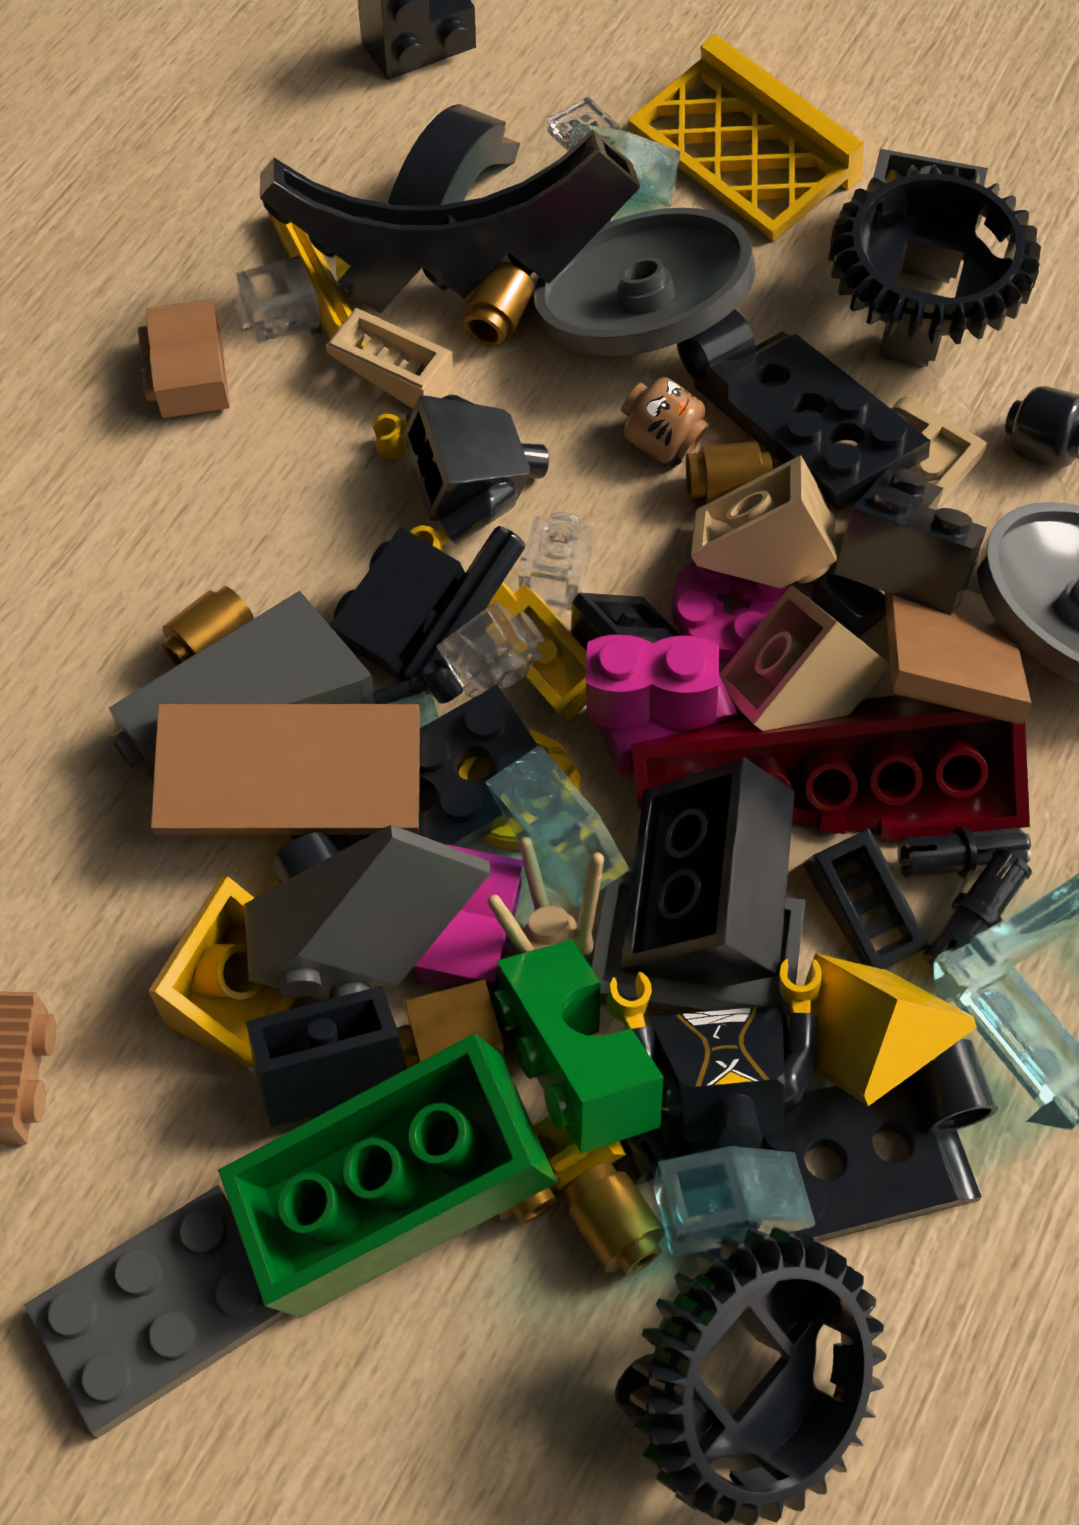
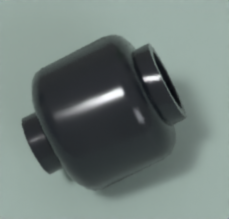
M1039 386L1032 389L1023 401L1016 400L1009 409L1005 423L1006 433L1012 435V447L1015 454L1022 459L1057 469L1065 468L1071 465L1075 459H1079V394L1048 386Z

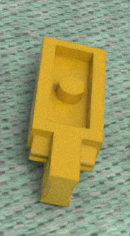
M503 581L488 604L494 613L485 621L489 627L487 632L557 713L570 721L586 705L587 648L536 592L523 584L514 593Z

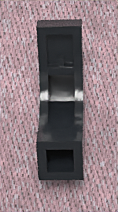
M461 104L450 106L440 112L426 126L412 146L394 183L388 204L444 205L464 201L471 185L485 168L493 164L515 163L520 143L504 137L505 121Z

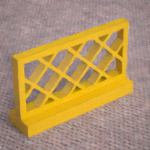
M713 34L700 45V60L627 119L629 131L772 242L776 241L837 187L841 185L846 190H849L862 178L864 142L716 34ZM700 81L716 92V98L686 100V93ZM743 112L752 119V126L721 127L722 113ZM715 113V127L685 129L686 115ZM679 115V129L656 130L650 125L658 116ZM779 139L789 146V153L758 155V140ZM752 141V155L721 157V142ZM715 142V157L692 158L685 152V144ZM817 167L826 174L818 182L795 183V168ZM789 168L788 184L758 185V170ZM752 170V185L728 186L721 180V171ZM789 198V207L774 220L758 209V200Z

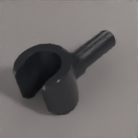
M435 657L420 669L417 676L373 692L372 695L375 704H389L414 694L418 695L428 689L439 704H444L458 697L464 691V685L461 682V674L450 660L444 657Z

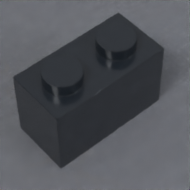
M400 526L390 541H384L375 550L369 563V571L357 588L349 590L340 599L335 608L334 620L330 627L350 650L403 682L405 679L401 674L403 667L465 574V571L458 560Z
M382 986L245 1021L255 1073L270 1128L323 1114L404 1071L400 1034Z

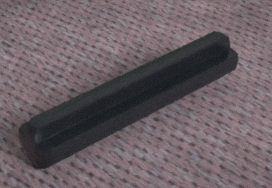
M502 526L494 528L403 667L401 674L406 680L417 676L420 669L432 658L444 657L450 661L453 659L524 551L525 543L520 536Z

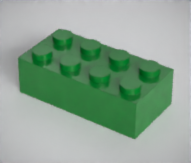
M476 1033L218 1169L265 1307L298 1317L307 1315L558 1183L502 1055Z

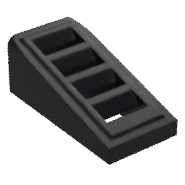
M870 828L828 847L802 862L816 890L861 964L886 969L929 948L930 945ZM855 859L862 870L840 880L835 868ZM869 881L875 893L851 903L846 892ZM883 904L890 915L864 927L858 915ZM897 926L904 938L876 951L870 939Z

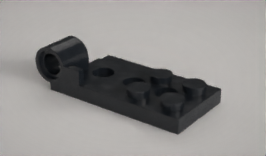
M734 309L707 330L677 343L679 357L687 372L694 379L695 389L781 463L785 464L801 455L827 502L837 511L863 497L887 469L892 471L896 469H910L929 458L930 439L797 334L788 335L782 331L755 346L754 335L748 322L741 313ZM768 381H779L784 383L783 385L775 387L763 385V383ZM813 410V411H817V412H819V413H821V414L816 415V414H814V413L801 412V411ZM849 440L858 443V445L854 446L847 443H834L838 441Z
M498 685L491 687L420 728L419 789H430L437 794L434 805L429 810L419 813V835L445 845L467 848L488 836L491 831L505 826L564 791L562 780ZM469 757H483L492 762L491 771L480 780L468 781L458 775L460 766ZM323 832L290 835L293 841L284 846L275 855L271 862V869L278 882L282 884L353 844L347 841L348 835H327Z
M961 1039L869 1106L838 1086L805 1093L797 1105L784 1108V1129L776 1135L762 1136L761 1146L757 1151L748 1156L732 1157L725 1154L720 1149L718 1140L686 1141L681 1138L676 1125L670 1126L669 1138L674 1155L678 1161V1169L702 1250L720 1260L721 1238L728 1236L744 1243L747 1229L750 1228L770 1235L773 1227H779L793 1234L797 1232L821 1242L979 1201L982 1196L957 1130L977 1124L991 1117L998 1111V1106L973 1041ZM880 1131L898 1133L908 1144L909 1158L901 1163L884 1161L876 1154L873 1148V1135ZM817 1147L833 1150L843 1163V1174L834 1180H822L815 1177L806 1166L805 1154ZM749 1164L763 1165L773 1173L777 1183L776 1191L763 1198L750 1196L740 1187L737 1173L741 1168Z

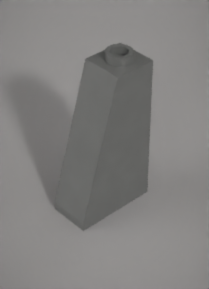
M298 591L109 707L118 730L110 738L118 753L130 768L140 763L154 781L158 704H375L372 695L374 691L371 673L301 591Z

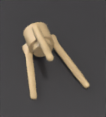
M528 837L521 838L519 847L535 911L530 916L523 932L498 895H491L487 903L495 918L519 954L573 939L582 954L592 953L594 951L592 927L602 879L603 855L594 853L590 857L577 924L575 919L563 908L549 906L532 840Z

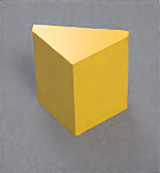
M221 876L148 992L166 1027L245 1066L254 1067L245 1021L287 1011L292 1006L296 997L280 994L279 988L249 981L244 904L254 899V897L228 876Z
M816 953L813 957L819 963L822 971L820 994L811 1003V1014L818 1015L819 1067L817 1073L867 1106L874 1103L977 1028L974 1017L888 970ZM812 963L804 985L812 981Z

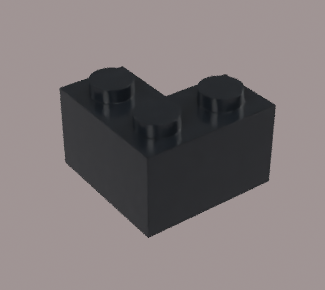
M357 0L362 45L387 80L476 48L475 6L471 0Z
M887 469L853 507L834 574L951 615L966 593L987 527L973 523L969 515L952 508L937 509L944 488L928 483V478L923 474L909 469H896L894 471Z

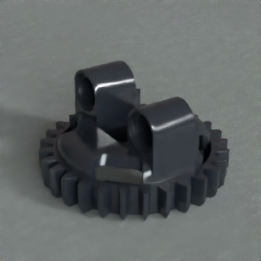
M936 164L931 167L929 174H920L915 165H912L908 169L906 177H901L895 170H890L885 183L878 178H871L867 190L862 188L856 189L851 202L843 204L839 219H836L831 235L828 260L833 263L830 276L834 279H840L839 295H852L850 304L852 311L861 310L865 307L869 308L866 323L871 325L879 320L886 323L878 356L927 367L929 361H935L942 336H950L955 344H961L964 331L968 329L979 340L983 338L987 325L999 331L1003 327L1006 316L1013 319L1018 316L1021 304L1028 303L1039 274L1041 246L1036 242L1038 229L1033 225H1028L1029 212L1027 210L1014 211L1016 207L1015 196L1011 195L1001 199L998 196L1000 191L999 184L995 183L986 188L980 185L979 174L971 180L959 177L958 168L953 170L951 175L939 174ZM910 200L909 217L906 220L890 225L883 230H871L875 212L879 211V215L883 217L890 212L904 208L906 201ZM982 216L986 218L984 225L990 229L999 243L1005 239L1008 241L1003 259L992 254L988 246L975 232ZM904 248H907L901 274L949 284L950 278L956 279L961 260H963L964 263L955 297L948 298L895 285Z
M773 1227L770 1235L754 1228L747 1229L744 1243L725 1236L721 1238L720 1260L700 1251L697 1254L698 1270L700 1272L692 1279L678 1272L674 1278L680 1293L673 1302L660 1298L657 1300L655 1305L664 1317L658 1328H645L641 1334L650 1344L656 1346L654 1354L645 1355L634 1361L623 1372L615 1388V1401L635 1424L633 1426L634 1432L650 1442L642 1456L645 1461L660 1470L656 1477L659 1483L676 1493L675 1497L692 1509H698L713 1519L724 1523L734 1519L738 1523L753 1525L757 1522L759 1516L777 1523L781 1519L783 1505L794 1511H803L805 1508V1490L809 1489L816 1494L825 1495L827 1493L825 1475L831 1469L839 1473L847 1472L842 1455L848 1446H864L856 1432L863 1418H876L873 1410L867 1406L870 1392L884 1388L880 1379L872 1376L873 1366L886 1360L887 1357L881 1348L872 1344V1341L884 1331V1325L878 1319L869 1315L876 1306V1298L862 1289L864 1276L848 1266L846 1257L840 1255L836 1250L818 1243V1240L799 1232L793 1234L779 1227ZM739 1319L758 1342L778 1351L780 1358L731 1416L697 1372L702 1360L733 1323ZM823 1325L841 1333V1343L833 1344V1366L830 1382L836 1385L833 1395L818 1389L813 1377L817 1352L816 1339ZM751 1453L754 1454L761 1467L744 1471H730L729 1477L732 1480L730 1482L716 1473L710 1464L720 1457H737Z

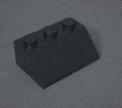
M745 757L643 790L620 970L631 975H637L638 972H642L647 977L721 987L779 975L795 791Z

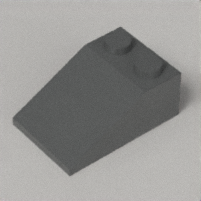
M389 825L244 904L249 981L279 988L280 994L284 996H309L324 1001L382 986L384 992L394 988L401 983L491 874L489 861L394 825Z

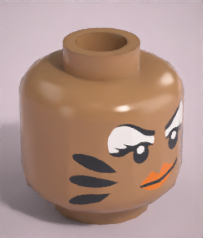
M667 377L659 378L649 387L641 382L638 383L621 407V411L628 416L623 428L625 438L661 464H667L675 458L681 462L685 461L686 454L693 452L709 427V424L703 421L705 406L701 400Z

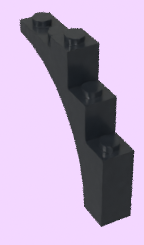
M594 129L588 132L560 159L525 181L482 198L444 205H392L355 198L311 181L275 157L260 173V199L265 209L281 223L289 224L292 222L307 233L310 242L322 254L331 258L336 255V277L340 290L355 304L363 305L366 303L379 314L385 310L421 268L426 277L435 286L444 291L450 288L464 299L506 254L510 261L530 276L534 272L550 284L640 188L633 163Z

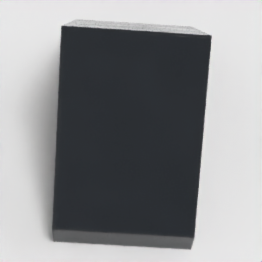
M579 592L572 601L571 632L586 648L587 642L608 635H630L645 639L651 643L668 637L680 636L644 597Z

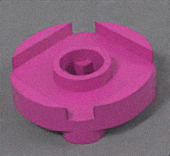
M693 561L683 569L676 580L671 605L673 621L675 622L676 620L678 627L683 631L682 636L701 637L719 644V662L729 663L787 591L790 584L783 588H777L698 567ZM736 598L742 601L748 609L737 608L733 614H728L723 611V602L720 600Z

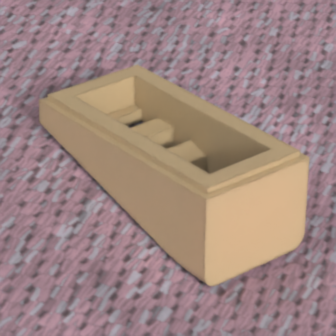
M358 308L353 310L326 345L329 355L412 409L415 408L420 395L440 398L453 378L452 351ZM364 334H367L371 339L361 350L355 347ZM384 346L389 349L382 359L377 357ZM403 360H406L409 363L404 369L398 367Z

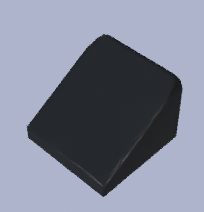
M834 573L824 576L814 583L811 601L858 638L886 616L885 595L876 588Z

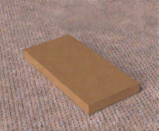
M966 591L952 614L949 615L884 592L891 681L894 694L1016 724H1024L1032 702L1019 647L995 620L982 594Z
M158 704L151 830L154 835H306L315 832H323L327 835H372L389 825H394L419 835L420 704Z

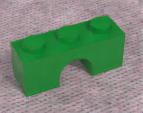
M573 939L498 960L497 990L490 993V999L499 1030L501 1032L510 1031L516 1042L517 1055L523 1072L529 1079L537 1078L544 1089L545 1102L552 1122L558 1129L566 1127L582 1154L660 1128L663 1075L631 1028L606 1036H589L599 1032L601 982Z

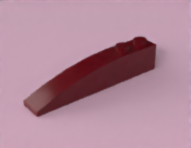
M902 695L866 699L860 702L852 713L847 716L767 731L760 730L747 718L631 744L638 809H641L643 790L745 757L795 791L792 824L816 826L822 832L845 834V830L862 832L870 828L871 832L878 834L880 839L899 841L904 836L921 837L952 834L958 826H966L971 832L1030 827L1026 722L1024 724H1016Z

